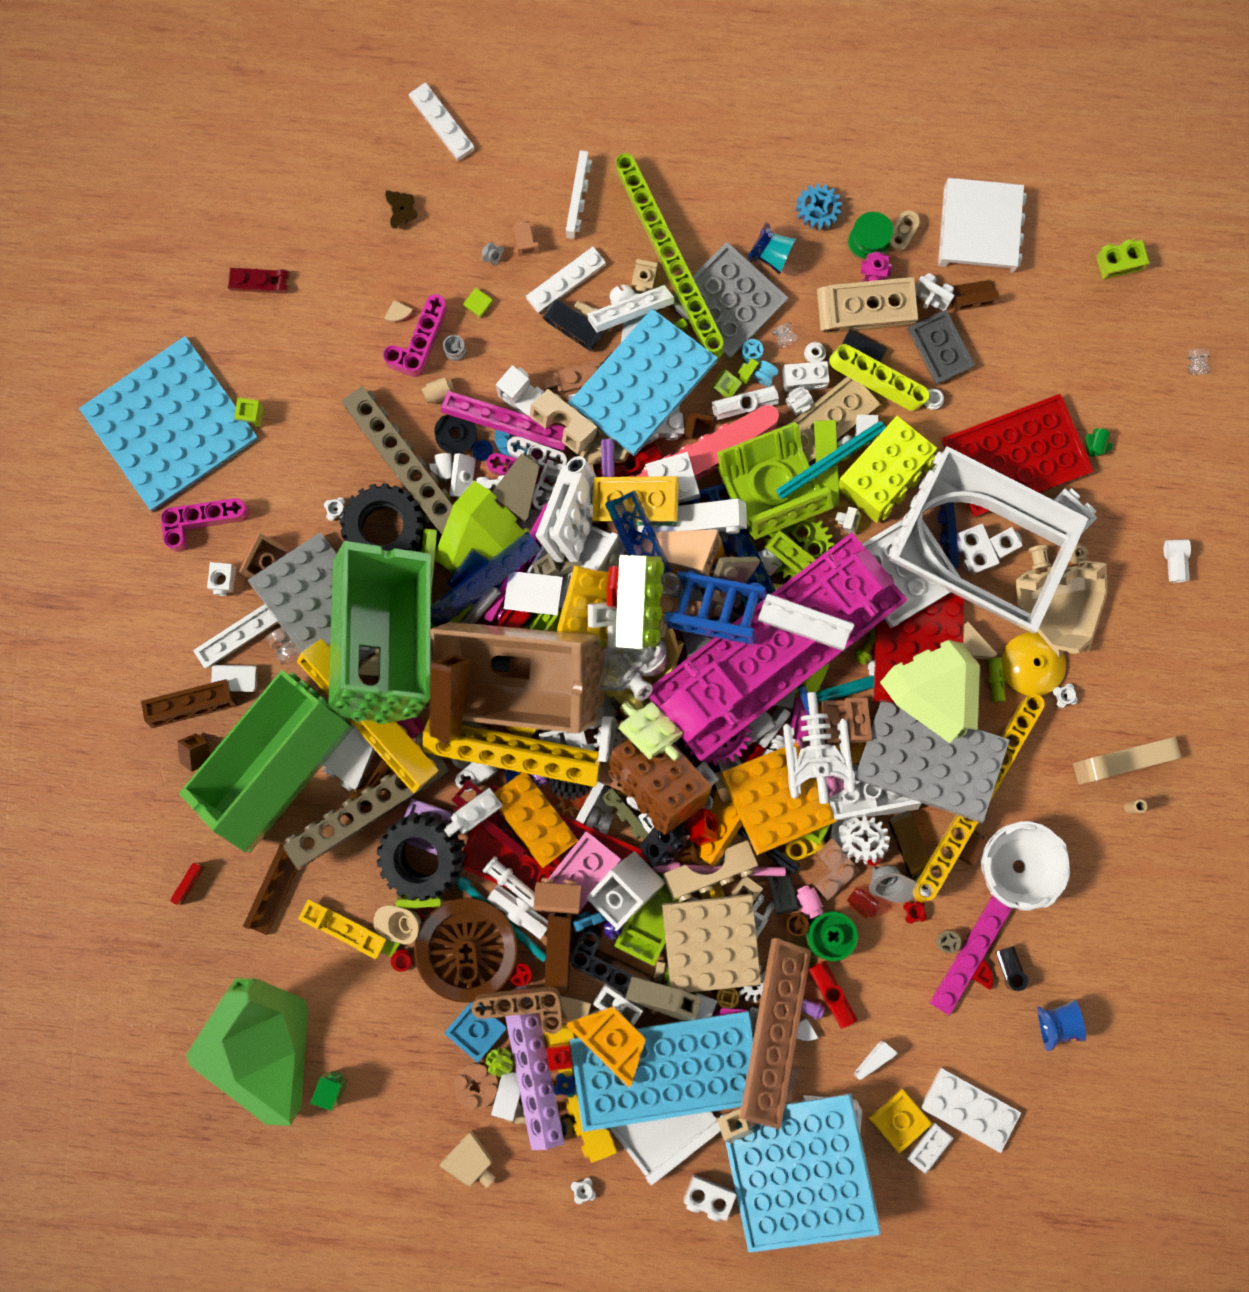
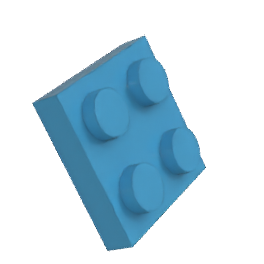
M470 1002L444 1034L478 1063L507 1029V1026L497 1018L479 1019L475 1017L472 1013L474 1002ZM479 1004V1006H481L483 1010H486L484 1006Z

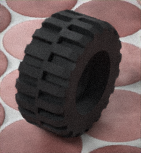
M382 483L378 487L376 484L369 485L370 489L364 490L362 488L358 490L359 494L356 497L352 495L348 499L350 503L348 506H344L342 510L344 516L340 517V525L342 526L340 532L344 541L374 545L366 539L363 533L364 522L372 512L382 508H390L400 514L403 520V530L395 541L387 545H381V549L385 551L401 549L414 552L420 550L422 532L426 529L419 505L407 491L404 492L395 485L390 487L386 483Z
M429 812L410 814L390 826L386 830L387 833L381 837L380 843L382 845L377 847V855H380V858L376 860L377 867L382 868L381 878L387 879L389 882L387 886L390 890L395 888L397 890L396 894L400 897L408 895L407 899L415 901L417 898L420 901L437 898L451 888L464 871L465 864L463 861L466 859V852L462 851V848L465 846L464 839L459 840L458 835L461 834L459 830L450 837L447 835L444 829L452 822L448 819L442 821L441 815L435 813L430 816ZM419 837L433 845L439 858L438 869L434 874L423 875L410 867L405 856V846L410 838Z

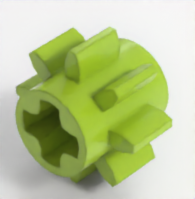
M500 1047L497 1050H492L486 1058V1064L490 1066L487 1071L499 1077L509 1074L514 1066L513 1060L510 1059L512 1053Z

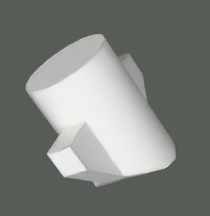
M452 454L435 455V463L429 464V470L441 482H448L452 478Z

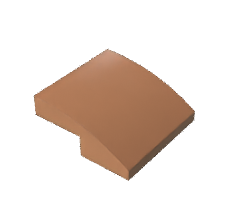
M846 698L844 701H822L820 703L821 714L828 715L827 719H823V724H830L831 727L824 729V734H831V739H826L825 745H839L841 743V739L838 737L840 731L837 728V724H840L841 719L847 720L850 744L872 740L867 698Z

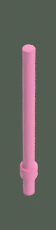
M672 862L667 866H652V869L656 873H666L684 865H679V862ZM686 865L697 874H713L722 867ZM756 867L753 869L754 873L751 874L755 876H785L786 868Z

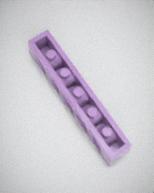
M539 1013L505 1016L531 1150H547L563 1145L565 1143L551 1072L548 1067Z

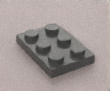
M947 310L908 327L907 331L935 385L974 368L975 364Z

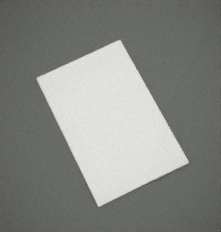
M509 571L504 609L557 615L563 577Z

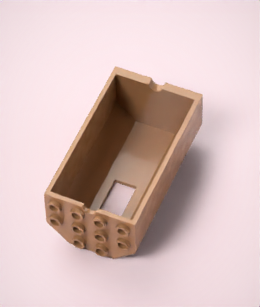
M449 622L430 629V667L431 662L450 655L472 660L463 721L579 734L597 723L599 716L596 711L599 705H603L605 699L606 653L603 648L598 646L600 643L598 635ZM498 655L530 658V679L504 677L495 674L491 665L493 658ZM430 700L428 701V708H429V710H430Z

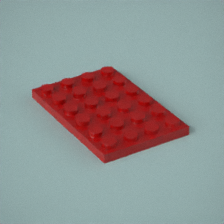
M1061 393L941 439L944 449L948 446L1038 493L1094 472ZM967 503L973 518L991 512L981 506Z
M951 592L891 629L885 619L875 626L873 702L895 703L880 683L893 666L902 663L904 666L914 661V656L928 649L930 652L941 648L940 644L947 640L963 643L964 598Z

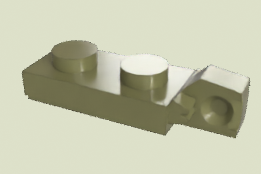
M613 788L608 790L602 796L607 806L616 807L618 811L615 813L623 823L625 821L630 823L632 826L630 831L637 839L642 838L644 840L648 832L636 815Z

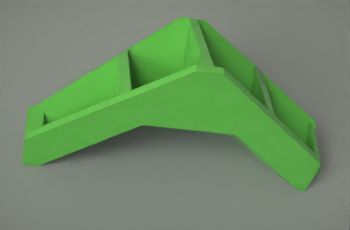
M236 978L186 1054L189 1065L264 1124L291 1126L302 1106L308 1021L306 1001L299 996L257 978Z

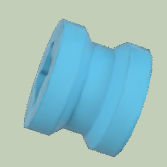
M756 339L747 340L742 346V359L746 363H749L751 358L757 362L760 361L763 354V345Z
M762 360L758 365L759 369L754 371L752 377L758 383L770 387L772 378L777 376L779 371L772 364Z

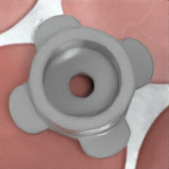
M494 243L485 245L482 250V260L485 263L491 262L492 265H497L501 254L504 253V247L496 246Z

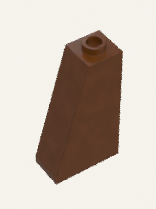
M455 655L431 662L430 737L437 738L441 743H451V741L460 738L472 660Z
M551 911L548 916L545 987L553 986L563 996V994L567 995L569 990L575 913Z

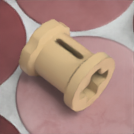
M1040 545L1028 549L1029 553L1032 554L1033 570L1051 567L1047 555L1048 545Z

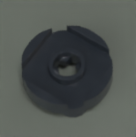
M446 414L435 425V440L443 452L452 455L457 453L465 455L466 452L474 447L477 441V428L473 422ZM460 429L459 433L461 436L455 439L452 438L450 432Z

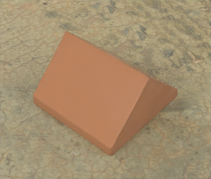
M258 532L239 572L250 579L292 550Z

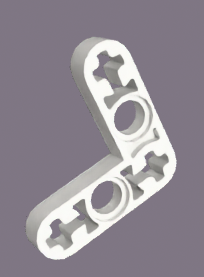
M517 436L512 437L507 443L508 453L514 458L518 459L521 453L525 454V451L520 449L514 452L512 445H516L517 442L520 443L521 448L526 450L527 445L530 446L527 455H531L535 449H540L543 452V457L537 460V465L544 469L532 499L534 508L541 512L545 504L539 506L537 501L544 494L540 489L542 488L547 492L545 499L549 502L551 495L548 492H553L555 485L552 487L545 486L543 483L544 479L547 476H552L557 482L562 466L567 465L566 456L558 450ZM547 453H550L549 458L554 460L560 457L563 464H558L555 467L554 462L551 460H547V464L544 463Z

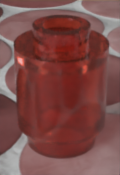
M856 887L846 900L850 903L849 906L865 919L868 916L873 918L880 909L878 906L880 901L863 888L861 890Z

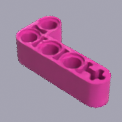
M433 294L426 300L407 349L395 345L385 348L383 358L390 369L412 377L420 376L423 373L447 313L445 300L442 296ZM433 323V328L429 330L424 328L425 324ZM419 342L427 343L423 349L416 348ZM392 354L399 355L396 361L389 360ZM412 361L419 362L416 368L408 367Z
M238 498L167 508L161 514L164 543L175 552L183 551L188 545L187 529L241 522L248 517L249 509ZM237 506L241 508L238 510V514L234 512L237 510ZM215 509H220V515L212 518V512ZM199 512L198 519L191 521V514ZM177 515V521L169 524L170 517ZM175 536H180L179 543L172 545L171 540Z

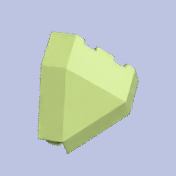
M947 640L940 644L941 648L930 652L928 649L914 656V661L904 666L902 663L893 666L880 683L898 707L951 743L953 739L963 737L968 729L978 730L980 665L963 643Z

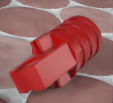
M611 566L608 569L606 606L618 609L619 567Z

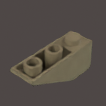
M631 977L625 999L682 1021L696 1020L702 998L683 990Z

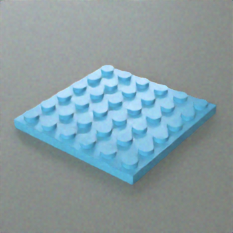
M186 336L79 408L151 512L258 440V437L247 422L234 419L236 406Z
M851 1094L785 1104L781 1129H773L755 1123V1126L752 1127L754 1133L740 1138L731 1144L726 1142L748 1252L868 1237L882 1233ZM742 1123L737 1124V1130L743 1127Z

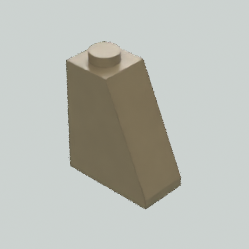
M521 453L492 493L497 497L495 501L500 506H506L516 518L525 524L528 521L539 466L537 465L538 461L529 454L525 456Z

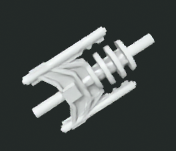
M816 692L807 693L810 715L801 716V721H807V726H802L801 731H808L809 736L802 737L803 742L810 741V746L802 748L798 757L796 748L793 746L795 743V739L792 738L794 728H791L788 724L783 726L789 774L788 782L791 797L795 799L801 793L800 784L808 778L817 777L820 804L829 803L826 776H834L844 780V789H848L850 793L855 791V778L852 768L847 720L841 719L840 724H837V728L840 731L838 737L841 739L839 744L840 752L835 745H825V740L831 739V734H824V729L831 727L830 724H823V719H827L828 715L818 714Z

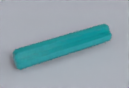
M871 675L816 692L817 704H820L822 701H831L874 688V676Z

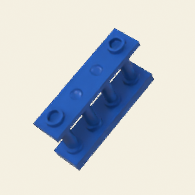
M694 571L678 572L681 584L685 585L677 611H674V613L666 612L664 620L668 628L750 645L755 644L756 635L750 625L757 600H765L767 596L765 587L758 583L744 584L702 576ZM693 586L706 588L699 614L695 617L685 614ZM714 591L726 592L727 595L720 620H708L707 615ZM736 594L749 597L742 623L738 626L728 622Z

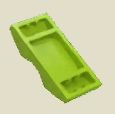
M657 873L665 881L663 877L665 873ZM666 883L624 924L622 933L614 947L652 966H655L666 943L662 904L680 902L679 899L673 901Z

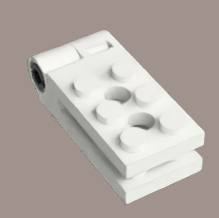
M581 456L574 457L567 465L562 466L536 533V537L555 562H563L565 555L570 562H578L593 522L594 477L597 476L585 458Z

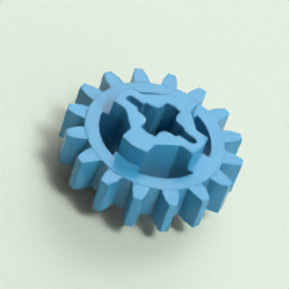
M816 183L814 189L809 185L807 192L801 191V197H798L796 201L799 205H796L795 211L800 212L797 217L798 219L804 218V226L809 223L811 224V230L814 226H817L820 231L822 225H825L828 229L830 222L836 223V217H839L841 213L839 209L842 203L837 202L840 195H833L834 188L829 191L827 190V184L820 188L819 183ZM809 198L810 204L805 208V202ZM832 206V212L828 215V209Z

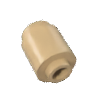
M445 377L427 383L426 387L422 388L428 404L441 402L445 399L448 391H455L451 380L446 381Z

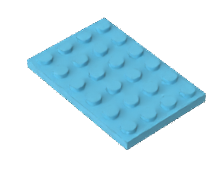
M651 309L568 404L576 408L582 416L590 419L599 430L635 456L717 363L718 358L655 310Z

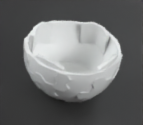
M1029 821L1009 824L998 830L987 842L981 859L982 872L991 894L1002 904L1012 909L1016 908L1025 911L1052 905L1066 888L1070 876L1069 857L1064 841L1042 824ZM1016 860H1020L1024 865L1021 873H1016L1013 870V863Z

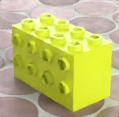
M896 416L840 478L839 492L876 523L881 519L886 520L892 513L891 509L894 504L899 505L906 497L905 493L908 489L915 488L920 482L922 473L925 472L927 474L932 469L937 448Z

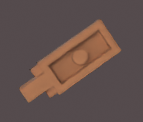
M595 361L553 373L554 377L544 380L546 390L557 389L558 392L563 393L579 390L599 369L600 362Z

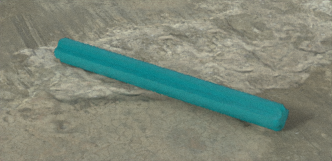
M876 422L777 488L778 496L781 499L787 498L877 438L886 428L883 422Z

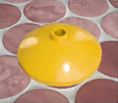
M1027 632L1016 636L1006 645L1001 656L1003 676L1006 677L1007 684L1014 691L1025 696L1031 694L1046 695L1058 687L1065 676V654L1063 653L1059 657L1038 632ZM1034 659L1040 661V666L1034 665Z

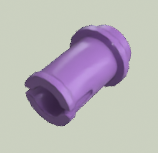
M803 999L801 1012L813 1016L814 1020L816 1018L821 1019L825 1006H822L820 1002L817 1004Z

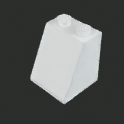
M634 851L611 869L586 898L618 930L666 882Z

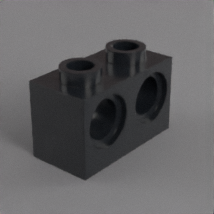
M682 823L666 835L661 830L658 831L653 827L639 848L653 867L667 866L673 862L677 852L684 848L685 842L691 835Z

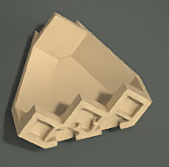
M1086 560L1078 562V566L1066 567L1037 631L1059 657L1066 651L1071 654L1090 651L1108 593L1107 564ZM1048 567V571L1037 573L1036 570L1026 571L1016 579L1018 608L1031 614L1052 567Z

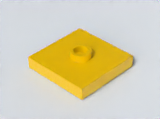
M902 1088L869 1117L870 1121L898 1154L932 1125L930 1120Z

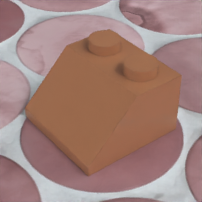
M541 878V883L536 882L533 910L579 914L581 886H577V881L564 880L563 884H554L555 879Z

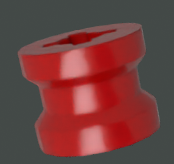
M518 963L513 969L510 980L516 986H524L531 980L532 970L527 964Z

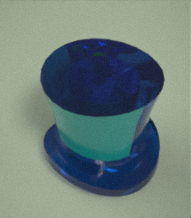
M765 222L759 238L747 256V261L761 260L780 275L797 239L774 233V231L770 230V224Z

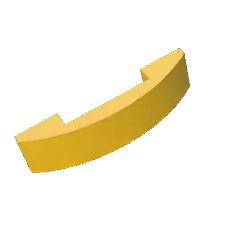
M310 899L307 900L298 920L343 941L377 960L387 940L355 921Z

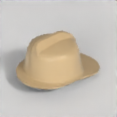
M395 906L379 908L373 919L374 928L380 936L401 944L413 943L418 937L419 928L422 925L420 916L415 911Z

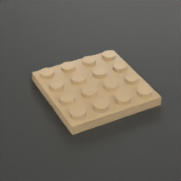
M751 894L662 904L670 987L685 992H697L761 985Z

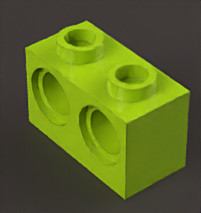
M1130 239L1124 241L1122 245H1106L1101 248V251L1096 256L1103 280L1143 271L1149 264L1143 240L1135 241ZM1128 252L1133 253L1136 259L1131 258ZM1108 257L1113 258L1116 264L1109 262Z

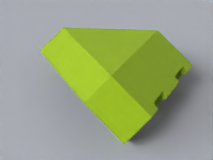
M473 481L453 504L435 552L434 560L450 570L454 580L511 569L530 533L527 528L522 529L515 522L517 518L506 506H500L495 501L497 497L476 481Z

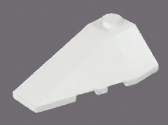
M862 782L855 785L854 793H850L848 789H845L829 798L830 807L836 820L897 814L918 810L921 802Z

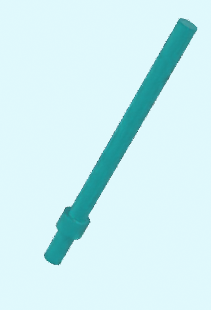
M460 875L456 883L462 892L465 891L473 899L492 905L471 885L472 882L467 877L463 878ZM508 919L516 938L543 962L546 959V953Z

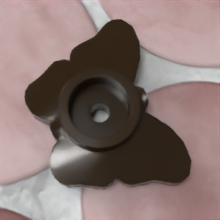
M390 190L385 192L386 201L392 207L393 215L390 219L392 229H397L405 225L406 222H411L417 218V211L413 209L415 199L412 194H401L400 192H392Z

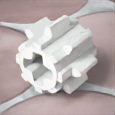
M798 387L788 394L789 397L786 398L788 407L795 415L805 413L812 408L811 405L814 403L812 396L804 387L800 390Z

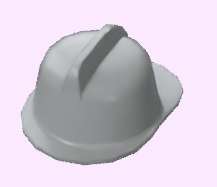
M892 865L873 867L872 882L869 885V891L872 895L895 903L906 902L914 897L913 888L916 884L914 880L902 875Z

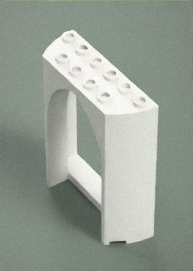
M947 446L943 453L938 451L933 460L935 465L920 482L918 487L920 490L913 497L909 505L911 509L905 514L900 524L902 527L892 540L894 545L888 554L889 561L1030 633H1036L1088 518ZM964 502L975 504L1061 546L1031 614L957 577L942 566L926 543L922 528V514L935 506L945 503Z

